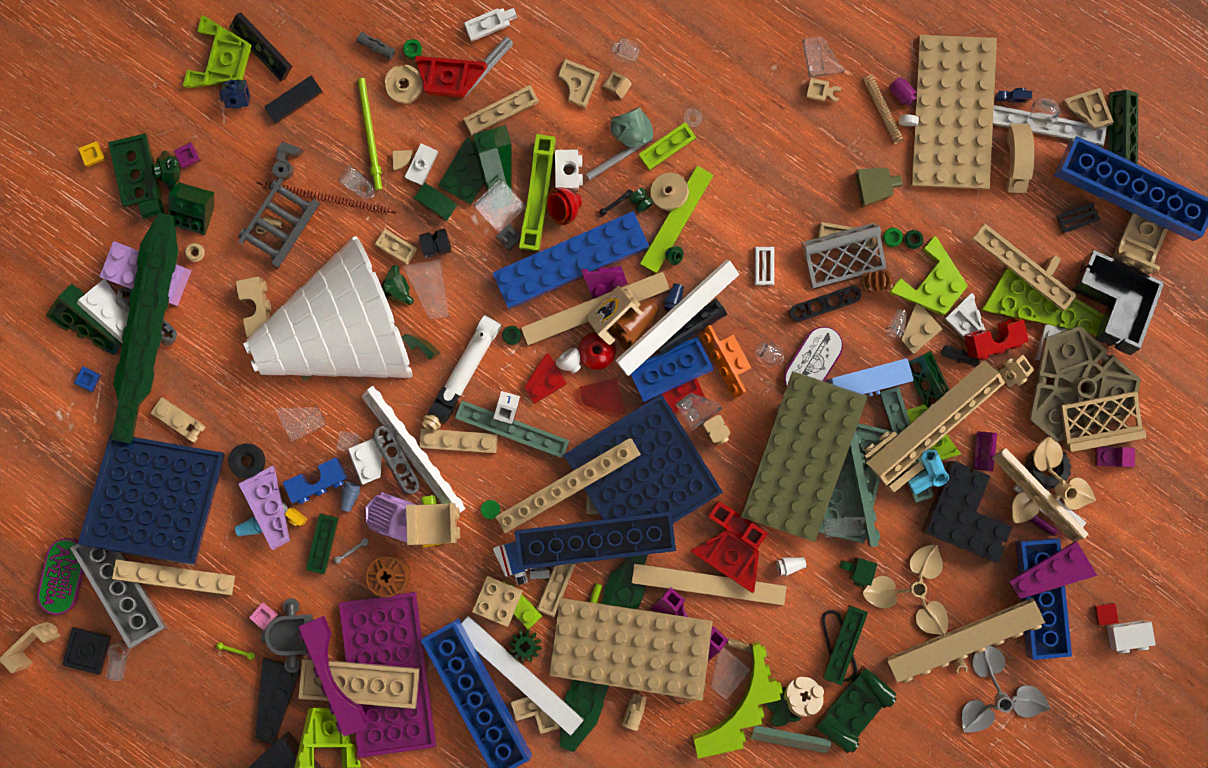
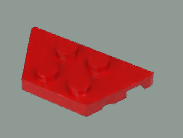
M424 56L415 57L427 95L464 98L487 69V63L481 61Z
M725 530L718 536L691 550V553L754 594L759 550L729 530Z

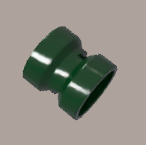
M643 187L628 197L630 203H634L636 206L635 209L639 214L654 203L651 198L647 197Z

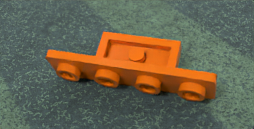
M712 326L705 327L704 330L699 332L701 340L706 345L720 375L728 386L729 392L733 398L745 394L747 391L738 375L751 369V366L734 334L719 341Z

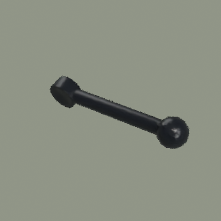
M627 190L626 194L606 208L600 209V215H606L608 210L629 197L633 191Z

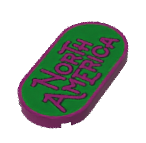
M72 538L55 541L49 547L46 554L37 598L40 607L52 615L68 612L76 605L84 571L70 547L78 543L77 540Z

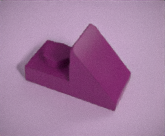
M1095 447V466L1135 467V448Z

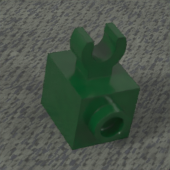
M856 557L854 564L841 560L839 568L851 571L849 579L854 581V585L865 588V585L871 586L878 564Z

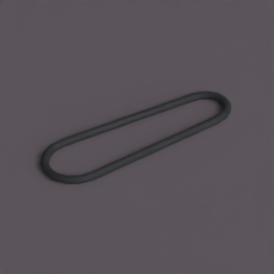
M834 610L826 611L822 617V623L829 656L831 655V647L825 624L826 615L829 613L836 614L839 619L840 625H842V619L839 613ZM854 655L852 656L854 673L851 677L844 678L843 681H849L856 676L857 664Z

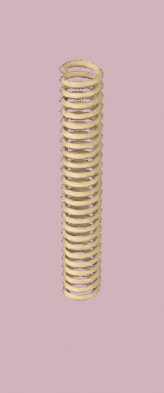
M873 74L864 77L863 81L866 87H868L867 90H869L870 95H872L871 98L876 103L875 106H877L879 114H881L880 116L883 122H885L884 125L889 130L888 133H890L892 141H894V144L904 141L902 139L903 136H901L902 134L897 135L900 133L898 131L899 128H897L898 126L892 127L896 123L892 124L895 122L892 115L887 116L891 114L889 112L890 109L885 107L887 104L881 106L886 101H884L883 96H880L882 93H880L879 88H876L878 87L875 80H872L874 79L872 77Z

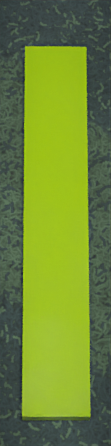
M699 166L696 167L687 182L689 189L687 201L680 208L671 210L640 265L657 274L666 259L667 249L674 245L713 178V174Z

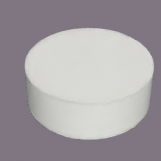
M906 114L899 117V124L902 126H918L919 118L915 115Z

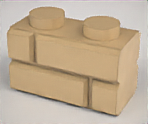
M716 415L701 425L704 432L708 433L707 437L710 442L717 443V445L728 441L729 438L727 436L731 433L727 425H724L725 422L721 415Z

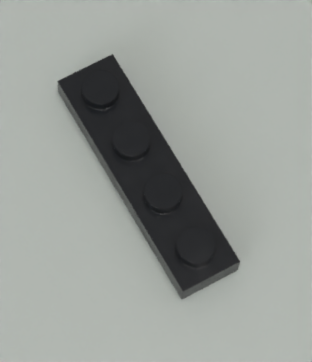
M241 12L236 14L229 28L238 37L252 45L251 51L280 81L285 80L293 66Z
M717 299L710 302L658 348L662 355L704 330L705 327L728 315L726 310Z

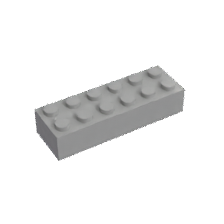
M78 543L70 547L129 649L136 647L168 628L142 583L112 579L116 559L128 561L124 553L80 546Z

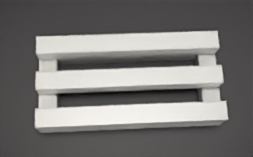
M755 247V285L774 286V247ZM759 251H762V281H759ZM766 251H770V281H766Z

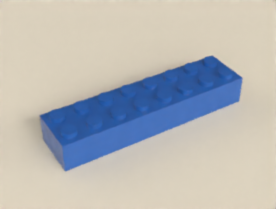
M1078 136L1069 141L1055 171V177L1191 241L1203 237L1208 226V197Z
M632 211L493 272V275L508 309L511 310L584 278L581 272L582 269L592 272L597 271L598 268H607L648 250L649 245L636 215Z
M457 618L421 639L423 646L489 768H516L529 761L532 753L460 619Z

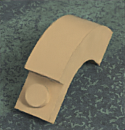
M1010 123L1007 143L1010 148L1011 162L1006 190L1012 193H1027L1029 179H1032L1034 168L1033 133L1029 124Z

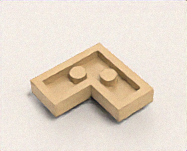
M528 696L511 701L516 721L535 715L541 734L559 728V724Z

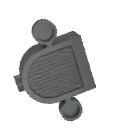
M290 598L283 604V609L287 616L277 617L272 620L266 630L261 631V642L266 643L267 647L277 655H288L284 667L286 671L295 673L301 667V662L296 658V655L306 654L307 649L305 641L302 642L299 637V626L312 621L313 615H295L299 610V602Z

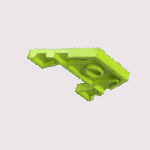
M201 15L197 32L215 37L206 72L187 70L183 86L185 88L220 85L229 80H243L252 45Z
M934 236L923 248V251L937 262L916 290L900 278L889 293L904 298L903 300L919 304L921 307L943 316L949 311L968 285L938 238Z
M329 708L308 709L295 768H314V748H342V768L361 767L360 760L356 759L355 751L357 750L355 744H352L350 735L344 737L342 733H339L336 727L337 719L335 714H331Z

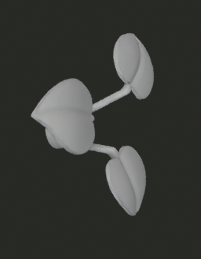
M989 645L983 652L974 653L972 661L974 671L980 677L990 674L998 694L994 698L995 705L988 704L985 706L981 700H971L965 704L962 709V729L964 732H977L988 728L995 719L994 712L989 708L999 709L1005 713L1014 708L1015 712L1021 717H1033L1050 709L1045 696L1034 686H1020L1016 692L1017 696L1012 698L1007 693L1001 691L993 674L1001 672L1005 666V657L1000 650Z

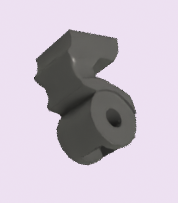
M282 142L277 147L276 159L279 161L273 166L274 175L283 180L289 179L293 175L295 168L287 158L289 155L298 157L302 154L303 150Z

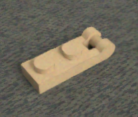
M161 397L151 414L194 443L198 440L197 436L199 433L203 432L206 428L204 424L164 397ZM190 425H193L194 428L190 432L188 428L190 427Z

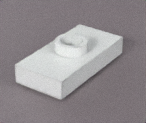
M421 143L405 178L422 186L439 152Z

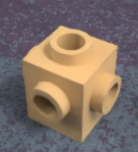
M1021 355L1014 360L1011 357L1003 362L1002 365L1004 367L998 372L1004 382L1011 387L1014 384L1019 386L1028 380L1026 377L1034 369L1025 356Z

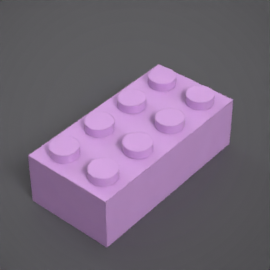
M113 241L100 277L133 289L138 267L136 263L139 250ZM176 265L168 294L170 297L169 303L178 306L191 270Z

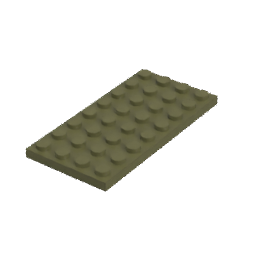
M792 371L741 517L815 542L868 396Z

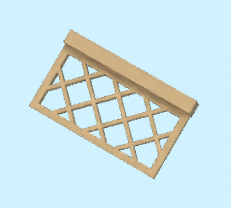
M1137 391L1060 405L1065 436L1063 445L1064 449L1070 452L1146 438V431L1142 429ZM1127 397H1132L1133 404L1127 409L1122 403ZM1107 401H1112L1116 404L1110 413L1103 409ZM1089 404L1097 407L1092 416L1084 412ZM1074 407L1079 412L1071 420L1067 416V409ZM1119 407L1126 411L1121 421L1113 416ZM1100 411L1108 415L1102 424L1095 420ZM1082 414L1089 418L1084 427L1076 423ZM1130 414L1135 417L1136 426L1129 427L1124 424ZM1111 418L1118 422L1114 430H1109L1105 427ZM1092 422H1095L1100 427L1096 433L1091 434L1087 429ZM1075 425L1081 431L1077 437L1071 438L1070 430Z

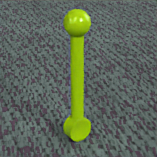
M222 642L216 645L218 650L224 649L247 656L249 660H253L256 656L254 652L247 653L225 646Z

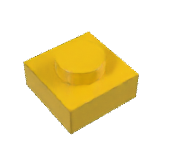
M96 141L78 148L86 167L105 161L100 145Z
M289 508L285 513L288 517L287 520L294 526H303L308 520L295 508Z

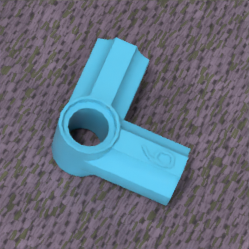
M928 449L923 452L921 460L925 467L924 471L908 481V485L915 495L933 485L942 486L949 480V475L945 471L936 450Z

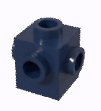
M229 80L223 83L219 94L226 108L239 109L249 106L251 95L247 80Z

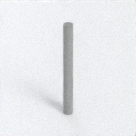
M653 137L646 143L627 147L586 174L587 178L591 180L653 141Z

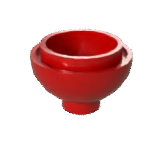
M564 187L551 189L547 196V209L550 216L561 225H567L575 220L582 205L581 197Z
M596 332L584 336L578 346L580 361L584 366L592 370L607 368L613 362L616 355L614 342L609 345ZM596 346L601 349L598 354L593 352V348Z

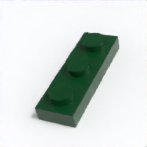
M319 513L306 570L326 574L339 517Z

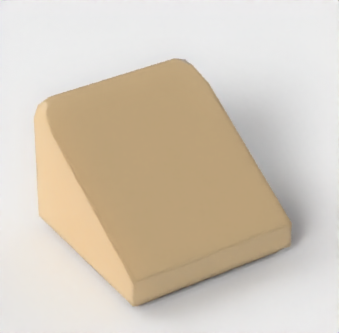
M612 71L602 87L622 99L632 83L627 77Z

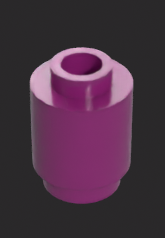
M899 77L889 86L891 93L902 106L905 104L909 106L916 100L915 95L917 92L906 79L903 80Z

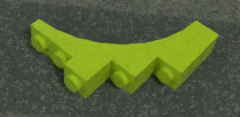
M759 641L751 643L753 656L752 673L748 688L740 703L722 722L706 731L693 735L698 759L743 749V742H746L744 731L740 729L762 724L761 718H764L762 706L758 707V705L781 700L780 694L783 693L781 683L777 682L775 677L768 678L771 676L769 665H765L764 662L767 654L765 646H761Z

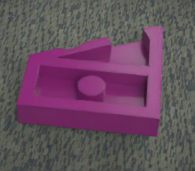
M621 266L598 268L597 271L588 272L587 269L581 270L593 299L614 290L618 285L621 287L628 284Z

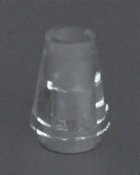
M896 310L886 327L887 336L901 339L905 332L906 311Z

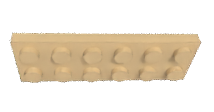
M303 658L299 699L329 701L328 697L322 693L320 678L315 676L313 670L315 665L312 659ZM329 660V667L337 686L355 703L416 708L420 668Z

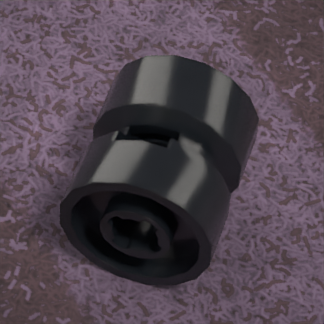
M445 228L436 230L434 234L430 232L419 234L425 259L435 257L437 253L441 255L451 253V246Z

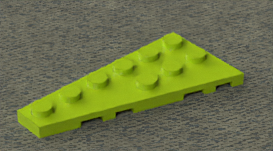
M1007 267L981 310L1064 329L1080 326L1087 333L1095 336L1104 316L1076 298L1073 299L1066 310L1062 311Z

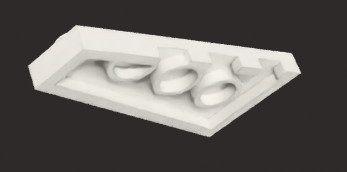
M103 279L81 297L77 304L123 344L122 335L124 327H126L128 313L117 303V295L107 281Z

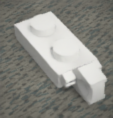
M497 8L464 22V26L471 42L506 28L510 25V21L517 18V14L514 8L507 11Z

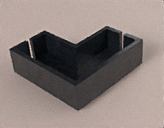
M1093 250L1084 258L1079 271L1080 274L1077 276L1072 290L1107 306L1095 339L1108 346L1115 344V349L1132 355L1141 349L1164 282Z
M949 461L945 470L949 475V480L944 485L939 486L921 532L998 563L1005 547L1001 544L1002 542H1007L1012 526L976 512L990 475L970 469L971 467L956 461Z

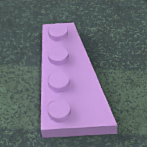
M271 466L254 477L239 483V486L270 548L274 550L289 542L290 537L276 470L274 466Z

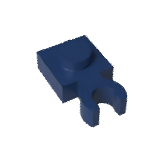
M1015 88L1012 92L998 91L996 93V102L1027 103L1032 99V91H1026V88Z

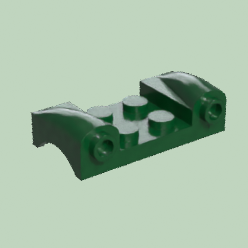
M863 666L818 720L815 727L844 752L849 753L851 751L853 753L859 747L858 736L880 709L887 706L891 707L896 702V692Z

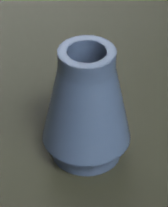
M345 482V485L342 486L341 510L351 512L361 492L359 490L360 485L353 482Z

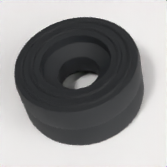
M240 444L230 452L228 458L229 468L238 477H254L264 469L265 455L254 444ZM246 455L252 458L250 466H244L242 463V458Z

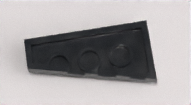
M266 657L263 658L256 739L270 744L276 742L301 671L300 669L295 673H290L286 671L283 663Z

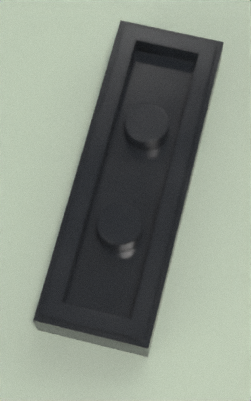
M311 75L264 107L273 121L278 123L323 93V91Z

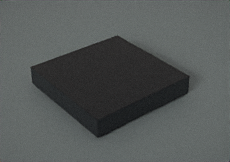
M72 627L62 665L98 675L102 674L111 636Z

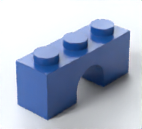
M333 458L318 465L321 478L314 485L307 481L304 474H299L282 482L291 502H298L301 505L309 501V497L314 494L316 497L327 492L326 489L331 486L335 489L344 485V480L348 479L339 458Z

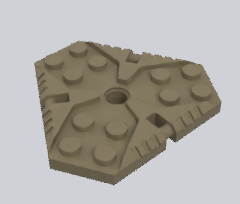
M1080 326L1046 337L1043 341L1040 364L1037 371L1039 378L1038 383L1035 382L1028 419L1056 442L1065 440L1060 405L1139 391L1141 379L1114 355H1108L1106 353L1107 349ZM1102 359L1103 362L1099 365L1097 362ZM1047 377H1051L1050 385L1046 384ZM1084 382L1086 387L1085 390L1081 392L1080 387L1081 384ZM1127 397L1122 403L1127 409L1133 404L1132 397ZM1107 401L1103 409L1110 413L1116 404L1112 401ZM1089 404L1084 412L1087 414L1091 413L1092 416L1097 407ZM1074 407L1068 408L1067 416L1073 420L1079 411ZM1119 407L1113 416L1121 419L1126 414V411ZM1100 411L1095 420L1102 424L1108 415ZM1082 414L1076 423L1084 427L1089 419ZM1111 418L1108 423H1111L1115 420ZM1092 422L1091 425L1088 427L1087 431L1092 430L1091 426L1096 425L1098 427L1100 426L1097 425L1095 422ZM1074 425L1070 430V437L1078 435L1081 429Z

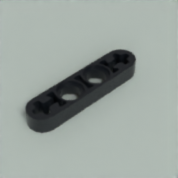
M849 286L796 304L790 309L789 316L791 320L801 322L854 304L860 300L861 290L856 286ZM850 290L857 293L854 297L855 300L849 297L845 299L846 303H843L841 292H843V296L848 295ZM831 296L839 298L837 306L830 305L829 298ZM813 302L821 304L820 312L812 311L811 304ZM807 304L809 316H807V312L801 314V318L793 315L796 311L795 308L801 311L806 309L804 305Z

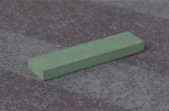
M754 726L750 737L753 740L827 753L831 747L830 739L761 726Z

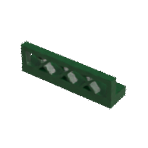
M1127 89L1110 92L1109 111L1114 122L1112 125H1109L1108 151L1129 161L1131 157V162L1138 164V93Z
M931 351L908 361L914 380L913 383L923 404L928 409L931 406V397L938 401L947 391H950ZM919 362L921 367L920 374L914 371L911 364ZM922 380L929 383V391L923 389L921 385Z

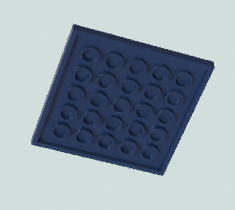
M662 394L564 454V457L574 471L630 438L633 440L641 454L640 456L584 488L603 519L671 511L672 521L675 523L723 493Z
M110 433L78 544L85 547L195 566L225 454L133 437V442L129 444L111 440L112 433Z

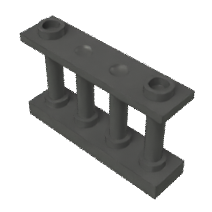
M282 178L272 182L269 187L271 190L270 194L248 228H243L238 235V238H240L238 242L243 245L245 241H248L272 256V264L278 268L320 205L314 199L311 202H306L281 186L284 182ZM278 192L303 208L304 214L302 217L296 218L272 203L271 200ZM266 208L292 224L294 229L291 234H285L260 218ZM255 225H259L281 239V242L284 244L282 248L275 250L251 235L250 233Z

